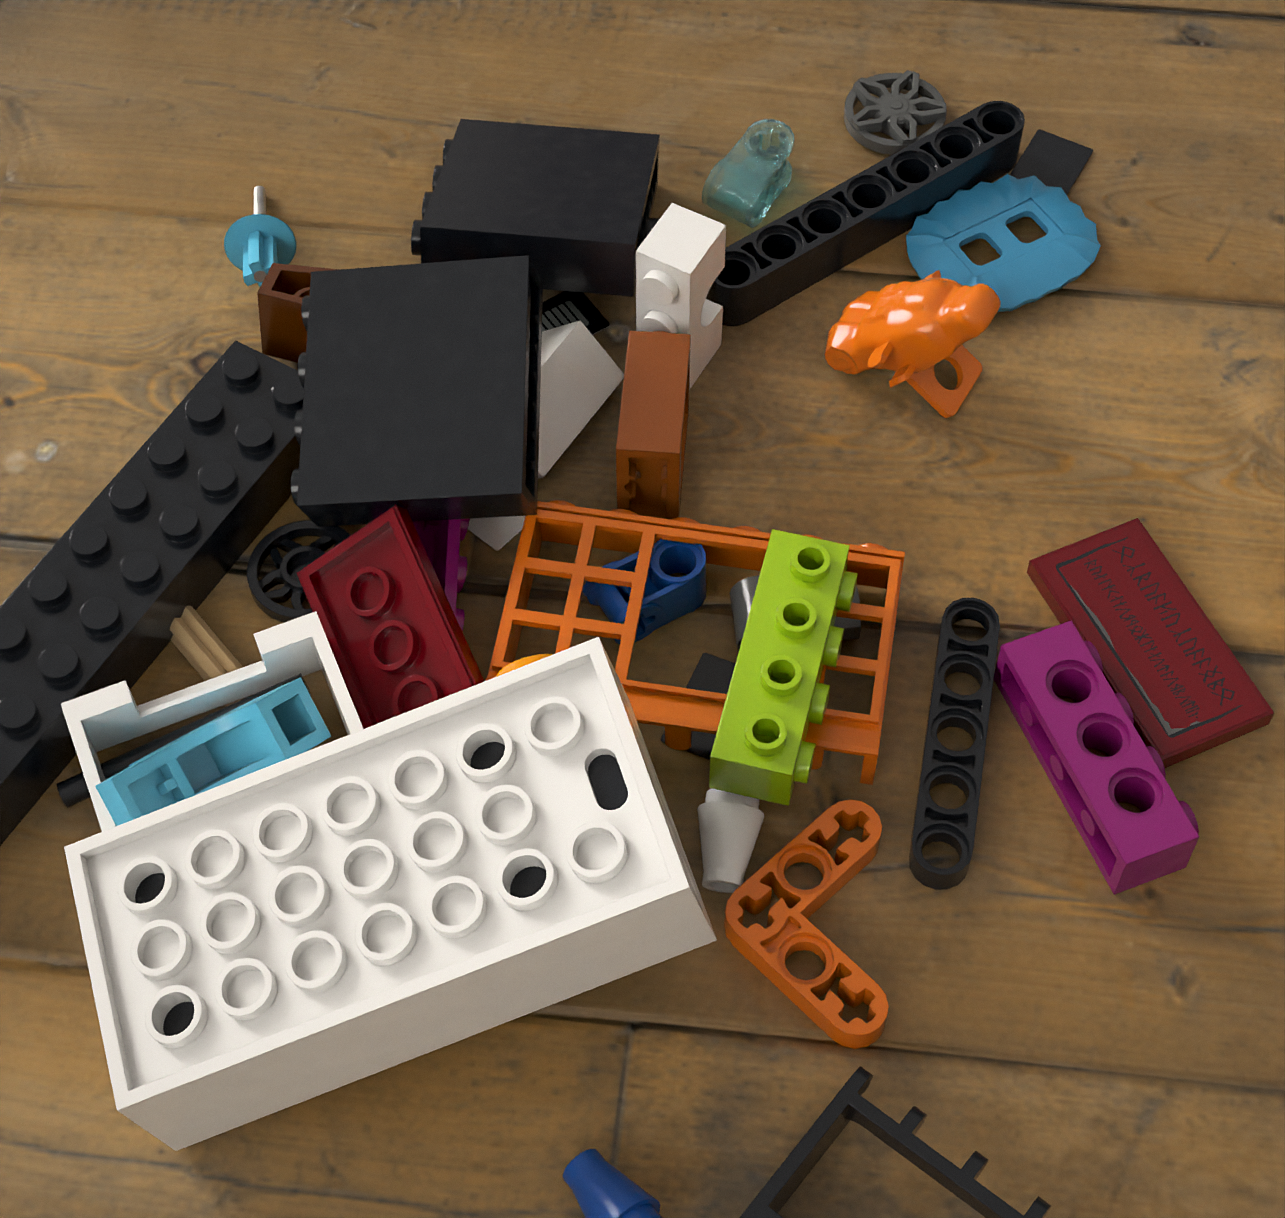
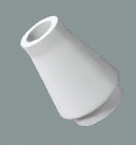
M710 789L706 792L705 803L700 804L697 808L703 861L702 886L716 892L733 893L743 884L744 875L764 819V813L758 809L759 799L716 789Z

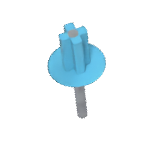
M256 186L254 188V214L242 217L234 222L224 238L225 253L231 263L243 271V279L247 286L258 283L259 287H261L272 263L289 264L296 252V239L290 227L282 220L266 215V189L263 186Z

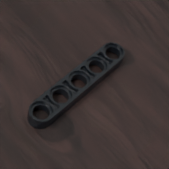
M961 598L953 601L944 611L938 637L909 852V867L914 877L924 886L935 890L950 889L963 881L967 875L974 849L1000 629L999 616L995 609L987 602L977 598ZM962 619H971L980 623L987 634L982 639L967 641L954 633L952 625ZM956 672H964L977 679L980 689L970 695H960L947 687L945 678ZM958 727L970 734L973 739V745L963 751H953L940 743L937 734L945 728ZM939 784H952L964 792L967 801L961 807L946 809L940 807L932 800L930 790ZM932 842H944L956 849L960 861L950 868H937L931 866L924 859L922 849Z

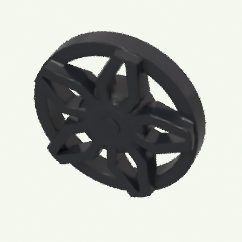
M311 520L292 522L267 534L254 548L247 566L249 588L258 607L268 616L283 623L312 613L311 608L304 609L302 606L304 598L307 597L297 572L325 554L324 551L334 545L335 547L350 537L351 534L339 526L317 527ZM305 536L321 537L309 546H302L292 541V539ZM277 548L287 552L283 559ZM270 554L277 570H272L259 580L261 566ZM284 584L281 589L269 591L276 585ZM291 598L293 608L284 607L277 603H285Z

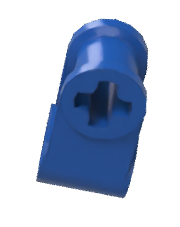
M663 539L654 543L635 642L642 640L654 630L687 613L694 612L702 606L706 599L707 576L706 553L701 544ZM639 551L622 560L613 561L602 567L635 572ZM674 573H685V574H687L686 576H682V577H672V576H669V575L674 574ZM586 581L583 593L589 603L596 606L599 605L610 622L624 624L631 587ZM614 639L617 644H620L621 640Z

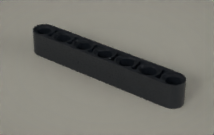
M990 101L984 103L726 247L725 267L713 282L706 296L707 300L723 306L722 325L740 326L748 323L912 229L916 217L928 214L938 201L949 200L958 190H970L981 181L992 183L1014 169L1018 160L1025 123L1024 114L1017 106L1009 102Z

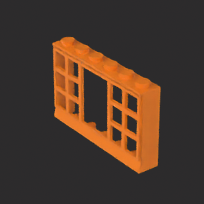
M562 500L537 501V515H527L524 519L486 681L495 678L503 667L515 661L522 626L560 631L555 654L571 648L574 633L621 640L615 671L630 700L637 722L665 727V744L675 750H688L691 747L694 731L710 734L717 733L727 694L627 680L654 543L663 539L701 544L706 553L707 564L761 571L771 533L762 532L750 526L729 528L700 524L693 519L685 517L664 519L643 516L626 509L606 511L577 507L572 503ZM803 535V536H808V537H813V538L822 539V538L817 537V536H814V535ZM542 541L578 545L575 563L539 559ZM873 543L860 545L846 544L850 545L846 571L858 573L856 584L885 588L886 594L884 607L852 603L850 612L838 610L836 617L881 623L877 660L839 655L836 668L824 665L820 683L824 684L826 669L874 676L870 712L868 715L826 708L822 725L809 723L805 741L816 744L811 770L822 767L824 750L863 756L860 783L873 785L905 552L888 550L881 545ZM592 548L628 553L639 551L635 572L589 566ZM534 574L571 579L563 615L526 610ZM585 581L631 587L624 624L577 617Z

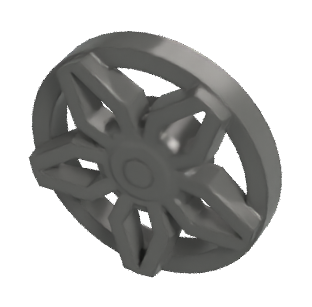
M907 70L903 74L884 73L858 79L845 101L844 122L850 135L859 144L878 153L893 155L945 126L947 109L942 95L935 87L920 79L919 73ZM902 89L909 90L907 94L899 93ZM860 101L864 108L854 115L853 109L857 102ZM935 122L927 132L917 136V125L922 126ZM882 132L884 134L889 135L894 140L881 138L872 133Z

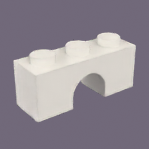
M671 203L636 250V331H665L677 334H691V388L722 343L723 306L707 300L706 296L713 282L725 267L726 225Z

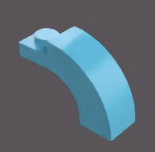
M299 677L162 746L95 787L113 821L118 826L304 753L330 738L331 734L304 682Z

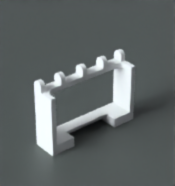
M316 611L254 633L253 635L262 661L144 704L136 705L126 680L61 703L102 832L116 827L95 787L105 781L97 752L256 694L300 673L302 676L321 669L347 734L350 735L363 729Z

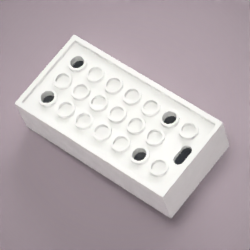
M599 637L64 847L116 1109L175 1151L717 941L630 700Z

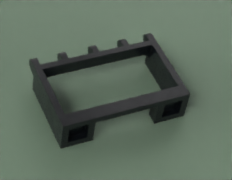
M860 1066L739 1218H783L778 1212L850 1120L863 1126L985 1218H1044L1051 1205L1038 1196L1025 1215L1011 1207L976 1181L988 1163V1159L982 1154L975 1151L960 1169L915 1136L927 1117V1114L919 1108L913 1106L899 1124L863 1098L861 1095L869 1087L873 1075Z

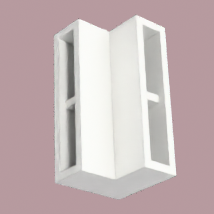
M581 320L542 331L538 478H543L624 378V373Z

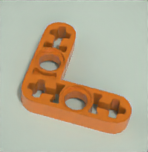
M850 799L839 801L830 806L732 893L726 904L724 928L726 937L731 944L832 1040L843 1047L858 1049L873 1044L883 1033L889 1008L886 994L868 974L808 920L812 914L866 867L878 853L882 831L880 816L868 804ZM840 826L848 831L853 830L857 826L862 828L861 842L853 837L847 839L836 849L834 862L828 852L838 841ZM801 862L812 864L821 872L823 880L813 889H797L785 879L784 873L788 867ZM773 889L779 901L768 912L767 928L765 929L758 923L752 924L748 928L744 927V910L753 915L759 914L771 903ZM796 951H811L821 958L825 969L815 979H798L791 975L786 968L785 961L789 955ZM836 977L841 978L837 995L848 1005L856 1007L864 1002L869 1006L868 1023H865L858 1017L852 1019L849 1023L842 1019L844 1004L838 996L829 990ZM824 994H826V997H825L824 1000L821 1001V1000L818 999L819 997H821V996H823Z

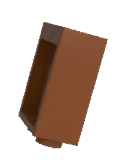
M629 331L616 443L617 509H626L638 515L673 519L680 516L689 417L691 334H677L665 331Z

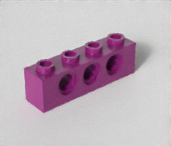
M1072 620L1002 644L995 668L994 681L1113 894L1115 895L1186 868L1199 839L1196 817L1186 802L1177 800L1166 781L1165 768L1161 757L1152 746L1144 744L1135 729L1132 710L1126 698L1119 692L1114 693L1103 674L1101 658L1095 646L1090 641H1083ZM1057 696H1067L1078 703L1065 702ZM1095 748L1102 750L1110 757L1096 756L1087 749ZM1118 803H1131L1138 807L1142 812H1129L1123 809Z

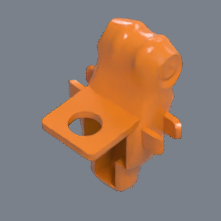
M940 270L919 281H902L897 284L887 285L880 291H867L847 304L842 311L839 321L829 330L825 359L833 369L847 374L855 375L870 369L896 371L889 381L890 388L907 381L942 417H952L957 413L983 369L981 363L962 344L977 337L986 330L1000 308V298L990 286L983 283L971 287L963 286L951 279L940 278ZM943 359L950 362L956 370L958 380L954 390L944 388L936 379L934 366Z

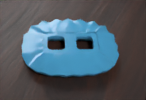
M1006 174L994 183L981 181L970 190H958L949 200L938 201L928 214L917 216L911 231L906 235L908 257L921 280L940 270V278L954 280L963 286L972 287L980 283L988 285L1000 298L1001 305L998 312L1013 311L1024 304L1035 302L1078 279L1094 262L1101 247L1097 240L1096 223L1085 217L1081 207L1069 200L1062 187L1046 186L1035 175L1017 179ZM1022 217H1030L1047 235L1031 243H1023L1018 240L1006 225ZM976 239H984L1001 257L979 266L974 264L960 247Z

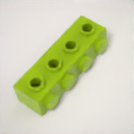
M772 529L710 755L709 788L789 806L795 781L808 783L816 744L806 742L805 739L810 722L820 725L823 723L830 685L820 683L824 665L835 668L837 666L844 628L835 627L834 623L838 610L850 612L858 573L846 571L850 545Z

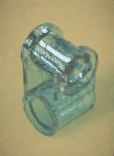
M763 119L749 126L745 134L726 157L721 159L710 172L703 188L702 203L751 228L757 227L766 216L770 206L791 181L792 167L788 161V157L794 148V133L791 128L775 119Z

